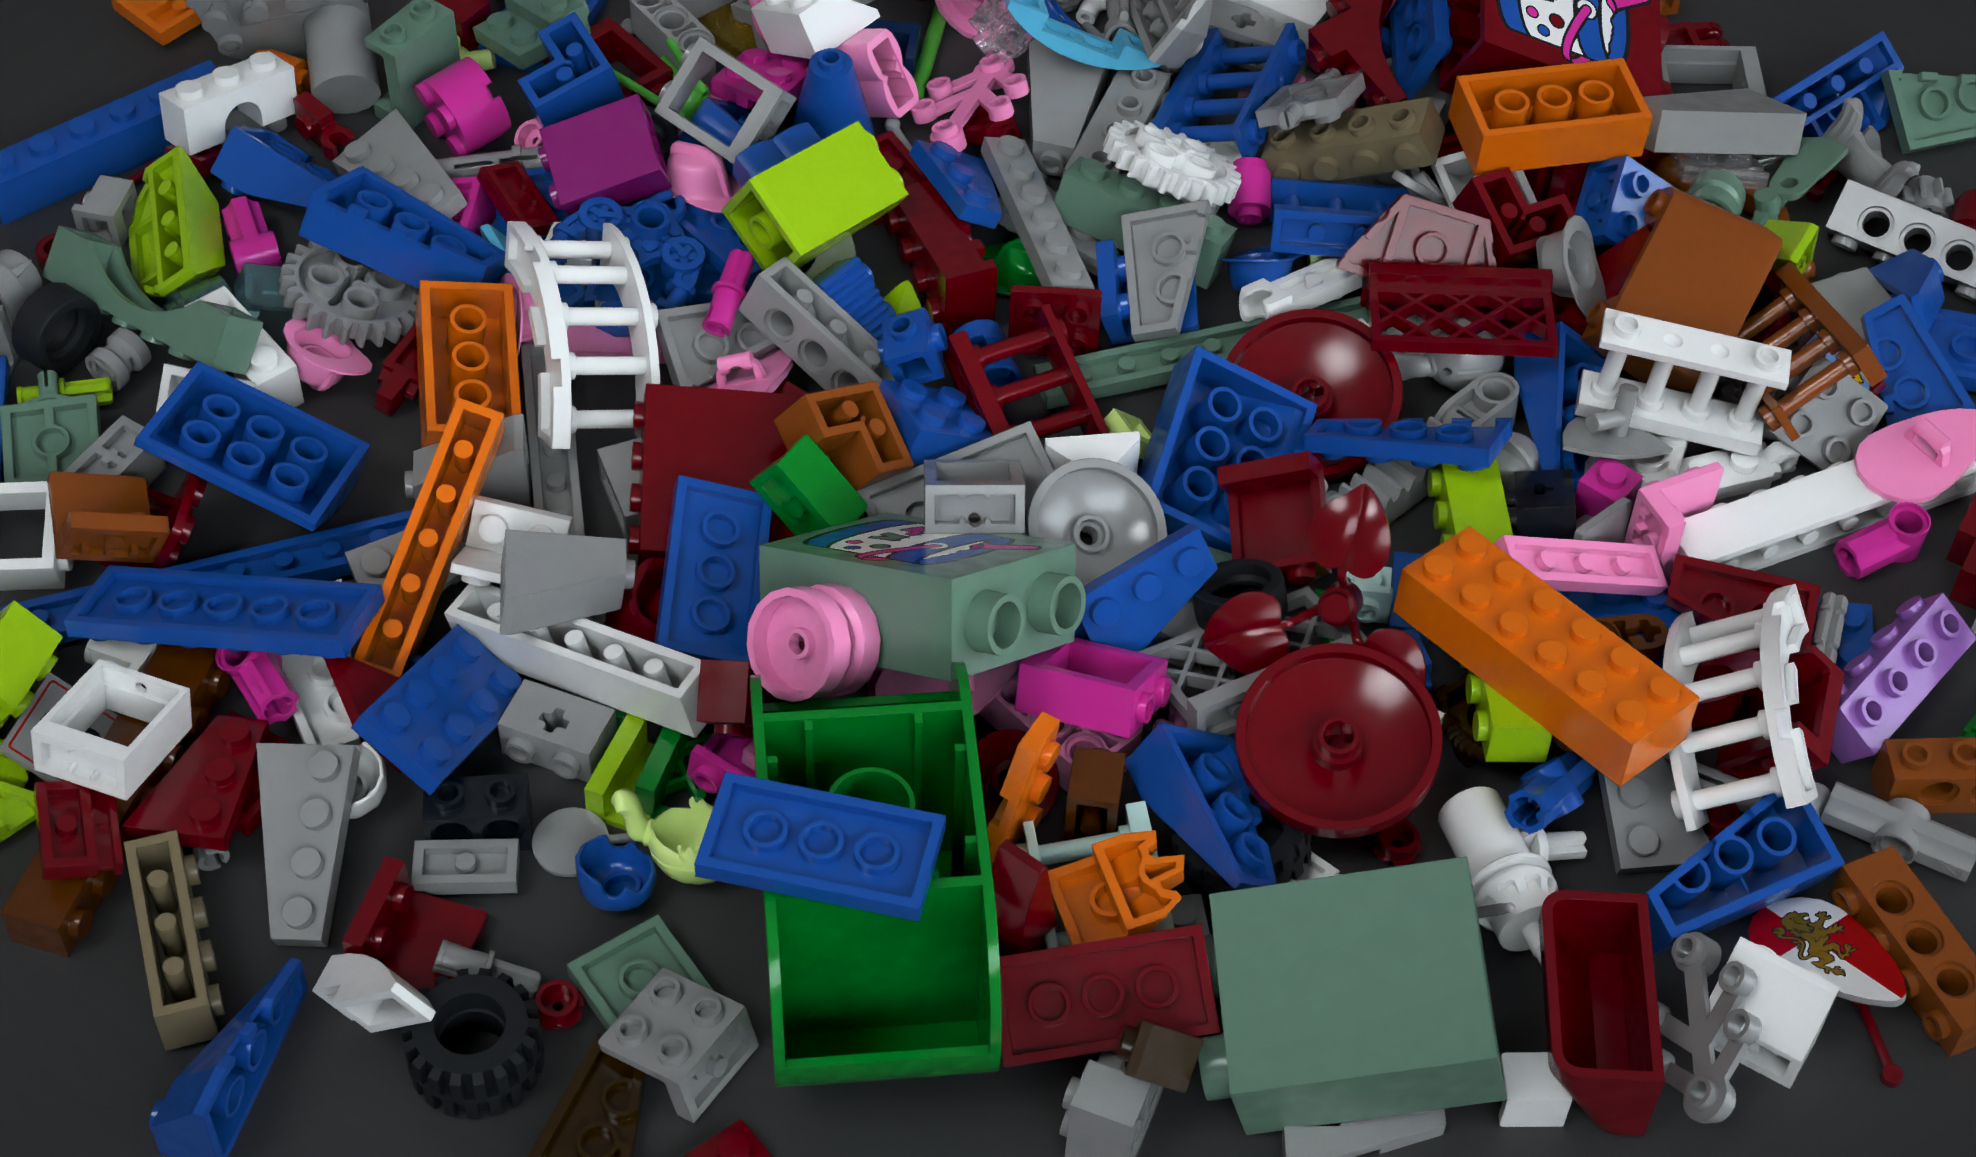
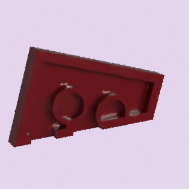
M217 715L122 825L125 839L135 840L177 830L182 846L227 851L258 768L256 743H267L270 736L268 720Z

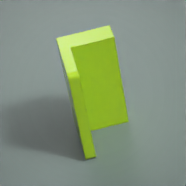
M627 713L584 788L586 809L598 815L605 824L625 831L624 818L621 814L616 813L615 807L611 804V797L615 791L620 789H629L635 793V785L655 745L648 742L647 720ZM645 814L649 820L651 818V815Z

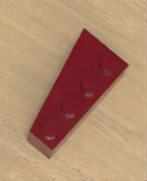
M929 180L905 185L904 188L909 195L893 210L884 215V222L888 233H895L897 237V248L901 262L903 264L909 263L914 290L917 295L923 294L925 308L935 324H942L947 338L948 335H952L956 329L968 322L984 319L995 322L998 267L993 259H983L982 255H985V247L980 239L972 240L970 224L967 221L958 219Z

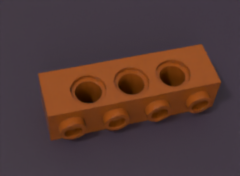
M1976 737L1884 739L1870 772L1875 796L1887 802L1894 798L1912 799L1922 804L1929 811V814L1976 813Z
M1894 846L1841 866L1830 892L1834 905L1840 907L1858 921L1895 960L1904 978L1906 1000L1922 1020L1923 1028L1927 1035L1933 1041L1938 1042L1949 1058L1976 1047V955Z

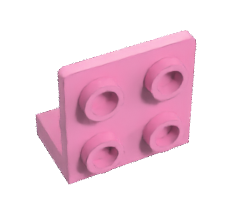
M1719 462L1702 467H1692L1682 474L1662 481H1651L1638 489L1624 543L1654 545L1666 582H1669L1672 563L1678 552L1686 525L1684 517H1690L1707 511L1714 505L1724 468Z

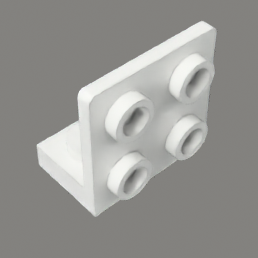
M478 495L474 500L466 546L451 562L450 572L462 575L461 580L471 585L490 586L491 582L500 584L501 560L506 529L570 534L573 517Z

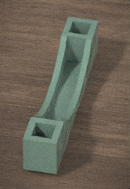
M58 226L42 273L44 278L52 282L66 283L97 303L101 314H112L113 318L111 321L127 329L141 330L139 337L148 342L161 346L169 345L168 353L175 357L192 362L195 360L200 361L223 373L227 371L246 375L264 324L263 322L235 307L198 300L183 308L164 311L153 303L139 288L126 264L121 247L95 233Z

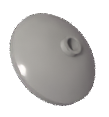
M1084 458L1058 467L1039 484L1028 505L1025 532L1027 536L1076 543L1075 576L1085 586L1166 538L1167 526L1164 512L1157 496L1138 474L1128 467L1111 460ZM1080 531H1086L1091 535V545L1082 542Z

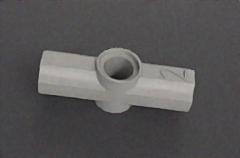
M1836 781L1820 818L1823 824L1871 843L1873 853L1894 846L1907 864L1915 861L1965 883L1976 861V838L1931 820L1929 811L1922 804L1912 799L1894 798L1887 802Z

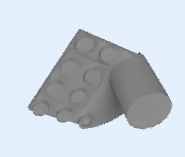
M185 0L186 5L194 9L201 19L202 28L210 32L217 42L218 51L223 55L246 60L259 49L267 50L274 48L298 58L307 59L311 94L332 110L333 113H358L370 108L378 101L381 91L376 54L365 46L364 40L372 32L368 2L365 3L363 0Z

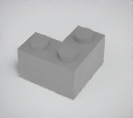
M1115 1050L1101 1052L1097 1062L1089 1059L1081 1079L1074 1076L1071 1078L1062 1102V1108L1067 1110L1059 1134L1067 1137L1065 1157H1136L1162 1095L1163 1086L1125 1075L1120 1069L1122 1060L1116 1058L1117 1056L1114 1055Z

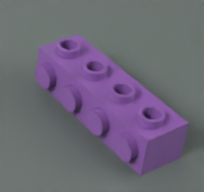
M1944 593L1925 599L1918 595L1905 601L1897 608L1896 614L1898 617L1894 622L1881 628L1871 637L1870 642L1873 645L1865 653L1853 658L1844 667L1846 674L1843 680L1831 746L1832 753L1841 764L1875 755L1881 748L1884 739H1889L1976 640L1974 633Z

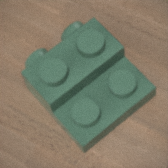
M505 0L507 10L493 13L486 21L473 27L476 42L521 70H525L548 57L537 32L571 13L576 12L591 34L587 18L589 16V7L585 0Z

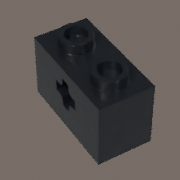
M1572 469L1514 472L1515 488L1506 489V503L1513 536L1573 540L1576 531V505Z

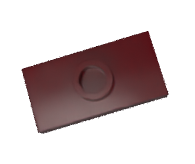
M519 160L480 167L477 179L506 223L507 221H525L537 235L542 236L548 234L554 222H560Z

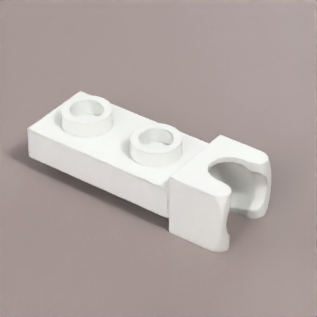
M1330 256L1272 282L1264 278L1259 279L1241 288L1239 295L1241 319L1244 322H1250L1258 318H1265L1267 320L1273 316L1293 310L1316 308L1329 301L1338 300L1345 294L1361 288L1362 276L1337 269L1335 265L1339 258Z

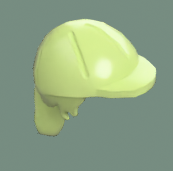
M620 789L614 792L611 797V804L615 807L616 813L623 816L627 836L633 841L642 842L644 846L649 847L654 862L665 875L684 884L702 885L715 882V880L695 877L694 866L714 806L708 804L703 799L696 802L692 796L689 799L691 808H669L655 819L650 818L648 820L642 802L636 793L629 789Z

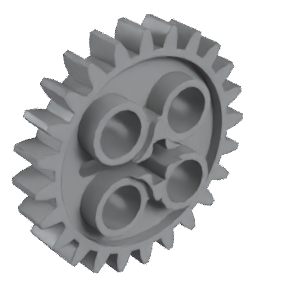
M310 240L308 247L297 244L295 253L287 254L279 277L280 287L278 293L285 296L283 301L285 308H294L292 315L294 320L307 319L306 330H313L317 327L323 329V339L329 338L332 334L338 335L341 345H345L348 339L351 338L355 339L360 348H364L366 340H371L379 348L383 345L384 337L397 344L400 334L405 336L415 324L418 288Z

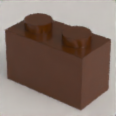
M1075 747L1067 793L1063 841L1117 832L1126 753L1111 752L1105 748L1089 749Z

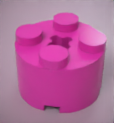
M465 57L452 63L413 87L419 101L429 111L424 116L427 127L434 137L439 138L442 135L446 137V144L454 157L471 155L503 136L505 132L511 129V120L500 95L495 98L487 87V85L492 83L479 64L470 57Z

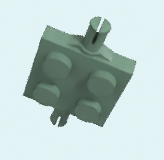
M47 370V377L44 371H40L37 374L39 397H35L25 403L0 406L4 483L47 481L50 472H64L101 436L100 409L96 394L73 397L58 394V374L55 371Z

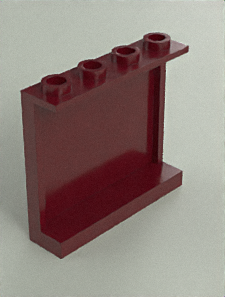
M646 383L643 402L635 401L633 411V430H641V442H633L631 470L640 471V483H631L629 511L638 512V525L629 526L628 554L637 555L636 568L643 561L651 557H665L673 490L678 475L757 492L749 482L758 472L781 458L787 452L774 419L804 395ZM772 510L768 543L795 536Z

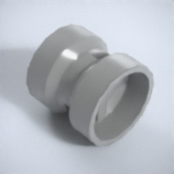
M122 327L116 329L107 337V345L105 347L94 349L85 358L86 368L94 379L110 378L113 391L116 392L129 382L132 371L138 372L142 370L152 358L145 342L133 331Z

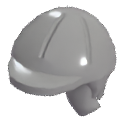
M1457 317L1452 320L1462 327L1472 323L1463 317ZM1485 330L1477 334L1481 338H1496ZM1441 331L1435 336L1448 337L1450 335L1445 333L1444 331ZM1392 352L1398 363L1402 381L1429 376L1440 385L1459 392L1482 374L1501 371L1505 356L1442 353H1424L1420 355Z

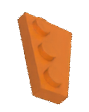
M1044 711L1040 713L1017 746L999 794L1004 799L999 805L994 818L988 824L987 833L988 841H990L991 867L993 866L998 847L1005 839L1015 845L1024 833L1023 822L1033 820L1034 828L1036 829L1042 818L1044 809L1038 805L1044 799L1052 782V777L1046 773L1055 763L1061 749V744L1055 742L1061 720Z

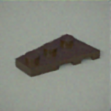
M598 1033L528 1157H633L646 1073L602 1052L598 1041L603 1035Z

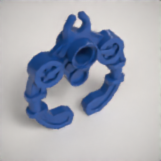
M671 190L656 193L649 199L639 201L634 206L620 207L618 203L610 198L602 196L589 198L581 204L579 211L555 225L553 237L550 239L602 241L603 223H612L625 237H628L641 271L651 265L660 264L663 276L669 280L666 283V290L669 293L666 300L655 298L652 302L656 304L658 310L682 307L685 303L693 302L696 297L698 280L702 277L705 268L706 253L703 245L695 238L685 236L679 225V222L686 213L685 198L682 195L675 198L676 209L672 211L663 203L672 199L673 192ZM549 259L550 261H556L557 265H565L567 263V259ZM558 284L561 302L567 303L568 307H581L583 305L585 290L581 284ZM606 301L601 305V307H623L621 301ZM596 326V328L614 337L630 336L628 326Z

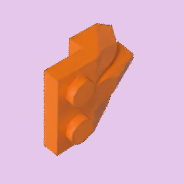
M1156 830L1132 832L1091 844L1093 856L1048 871L1054 907L1069 944L1074 945L1151 932L1182 898L1178 891L1171 889L1184 882L1185 854L1154 857L1152 854L1157 850Z

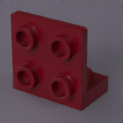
M1012 285L1010 289L1008 338L1034 330L1033 325L1040 307L1049 303L1055 317H1060L1066 325L1069 337L1068 344L1073 355L1078 356L1097 352L1102 291L1099 289ZM1043 347L1021 353L1022 355L1047 356Z
M385 856L342 940L345 954H365L375 958L418 991L424 986L432 990L436 987L434 979L442 976V974L432 972L442 940L446 939L474 950L488 922V916L484 910L414 891L413 884L409 882L405 861Z

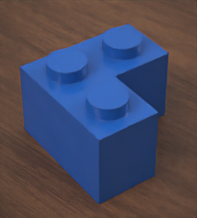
M576 12L537 32L550 63L517 81L533 115L542 128L625 98L612 66Z

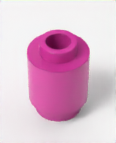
M1258 157L1239 158L1233 162V165L1237 167L1235 171L1241 173L1240 179L1242 181L1235 198L1228 204V214L1243 225L1259 224L1262 222V219L1271 214L1272 173L1267 169V162L1264 159Z

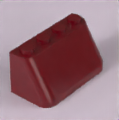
M1581 890L1555 891L1544 900L1538 919L1550 1071L1598 1128L1610 1134L1644 1136L1665 1084L1647 894Z

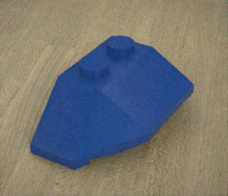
M1881 31L1825 63L1770 98L1807 113L1802 137H1822L1842 111L1844 100L1849 97H1857L1863 104L1864 112L1860 131L1863 132L1868 125H1872L1876 131H1879L1887 126L1891 113L1881 74L1887 70H1902L1903 72L1904 65L1884 31Z

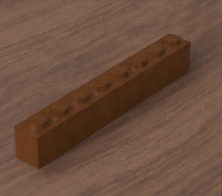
M160 644L143 672L144 674L190 688L192 728L127 801L115 797L123 862L126 859L124 842L131 840L125 839L122 825L189 749L194 738L203 733L208 724L210 710L217 698H222L229 688L231 675L217 666L215 660L217 648H185L179 645ZM119 713L104 739L129 746L149 723ZM38 848L0 912L11 941L69 958L77 942L85 939L92 927L93 915L102 899L110 896L114 890L117 875H114V871L98 872L96 877L43 880L40 850Z

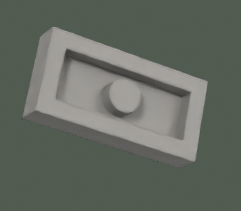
M519 839L415 840L411 884L414 886V891L427 895L518 893Z

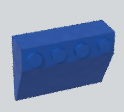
M1199 346L1194 347L1173 367L1138 474L1151 487L1161 504L1166 519L1167 534L1171 535L1192 522L1199 527L1208 547L1232 554L1228 494L1218 485L1217 467L1304 452V434L1312 426L1318 405Z
M200 361L193 366L138 434L134 442V446L312 532L333 516L348 498L358 482L371 444Z

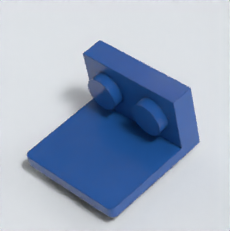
M1627 155L1605 161L1591 162L1586 172L1575 214L1581 216L1587 222L1592 233L1594 246L1605 244L1614 246L1646 225L1644 222L1646 212L1643 211V206L1648 197L1655 190H1662L1672 185Z
M1113 239L1095 242L1098 289L1102 291L1100 318L1112 345L1135 342L1131 334L1125 256H1119ZM1194 276L1180 334L1197 331L1200 328L1196 276Z

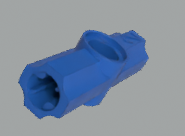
M1564 750L1558 753L1551 760L1536 766L1520 776L1519 779L1522 785L1508 795L1509 804L1508 808L1504 811L1506 819L1512 828L1523 829L1529 835L1546 828L1550 822L1573 811L1585 802L1581 795L1594 784L1593 777L1597 769L1575 752Z

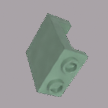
M412 0L364 38L365 46L381 55L384 59L389 92L374 103L375 115L381 120L396 108L412 129L417 127L424 121V116L429 111L416 96L413 88L414 85L460 60L454 11L434 0Z

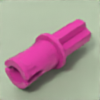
M733 249L729 253L720 280L713 283L711 289L713 294L712 302L702 323V327L707 333L716 337L730 335L737 310L747 294L745 287L754 265L753 255L750 252Z

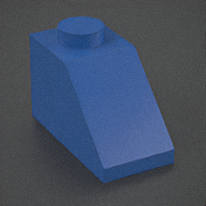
M1912 248L1870 268V272L1891 298L1901 293L1905 294L1929 332L1945 301L1941 282L1944 281V273L1940 264L1934 258H1929Z

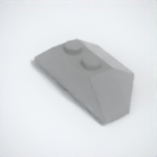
M1129 0V11L1148 59L1156 64L1180 68L1187 59L1195 57L1201 50L1204 39L1207 36L1213 0Z

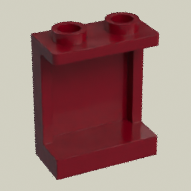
M1310 451L1217 467L1218 485L1228 494L1232 560L1258 559L1271 562L1281 569L1285 582L1292 585L1311 584L1317 580L1318 576L1332 574L1331 568L1320 565L1313 558L1307 544L1308 525L1315 513L1326 504L1324 468Z
M1809 645L1800 649L1799 652L1789 655L1788 663L1794 662L1798 669L1799 703L1790 705L1792 728L1800 727L1804 732L1811 771L1828 766L1845 673L1816 646ZM1759 687L1744 692L1751 700L1748 718L1756 717L1759 710L1765 709L1763 691ZM1761 736L1718 751L1715 766L1723 773L1741 780L1770 773V768L1775 767L1771 742Z

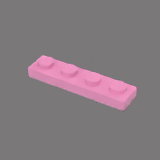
M1503 535L1493 543L1557 591L1658 596L1668 588L1654 545Z

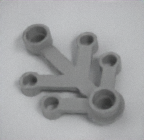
M1700 932L1684 933L1673 943L1671 953L1677 968L1683 971L1685 976L1689 1026L1672 1016L1667 1005L1659 1001L1657 1003L1660 1033L1692 1053L1694 1075L1677 1066L1673 1054L1662 1048L1665 1082L1684 1094V1110L1691 1119L1702 1124L1719 1123L1732 1113L1736 1103V1092L1729 1080L1748 1047L1758 1040L1762 1031V1024L1758 1017L1743 1009H1738L1744 997L1754 990L1757 977L1754 970L1738 961L1727 963L1720 971L1718 978L1719 986L1723 992L1710 1012L1707 977L1713 974L1719 966L1721 948L1716 941ZM1745 1023L1743 1030L1740 1032L1741 1027ZM1724 1033L1729 1040L1715 1061L1714 1049Z

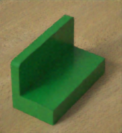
M807 434L799 438L781 458L758 472L749 482L795 536L855 521L868 508L864 499Z

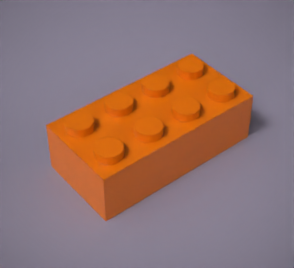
M1624 58L1457 76L1448 117L1474 176L1507 167L1511 171L1605 161L1626 155L1630 158L1642 156L1653 118Z
M420 280L415 320L421 448L440 442L457 397L504 413V418L514 414H521L513 284Z

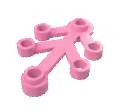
M999 53L987 55L979 61V64L972 73L953 81L946 76L930 80L926 85L930 98L920 99L910 109L914 122L916 124H926L934 121L938 116L956 109L949 119L941 120L932 126L930 141L931 144H934L935 141L945 142L954 147L958 152H961L967 146L963 127L977 107L981 105L988 112L991 121L999 122L1009 119L1014 114L1011 99L1024 97L1030 91L1026 75L1022 73L1013 74L1015 71L1013 59L1004 57ZM1003 88L1005 95L996 96L991 90Z

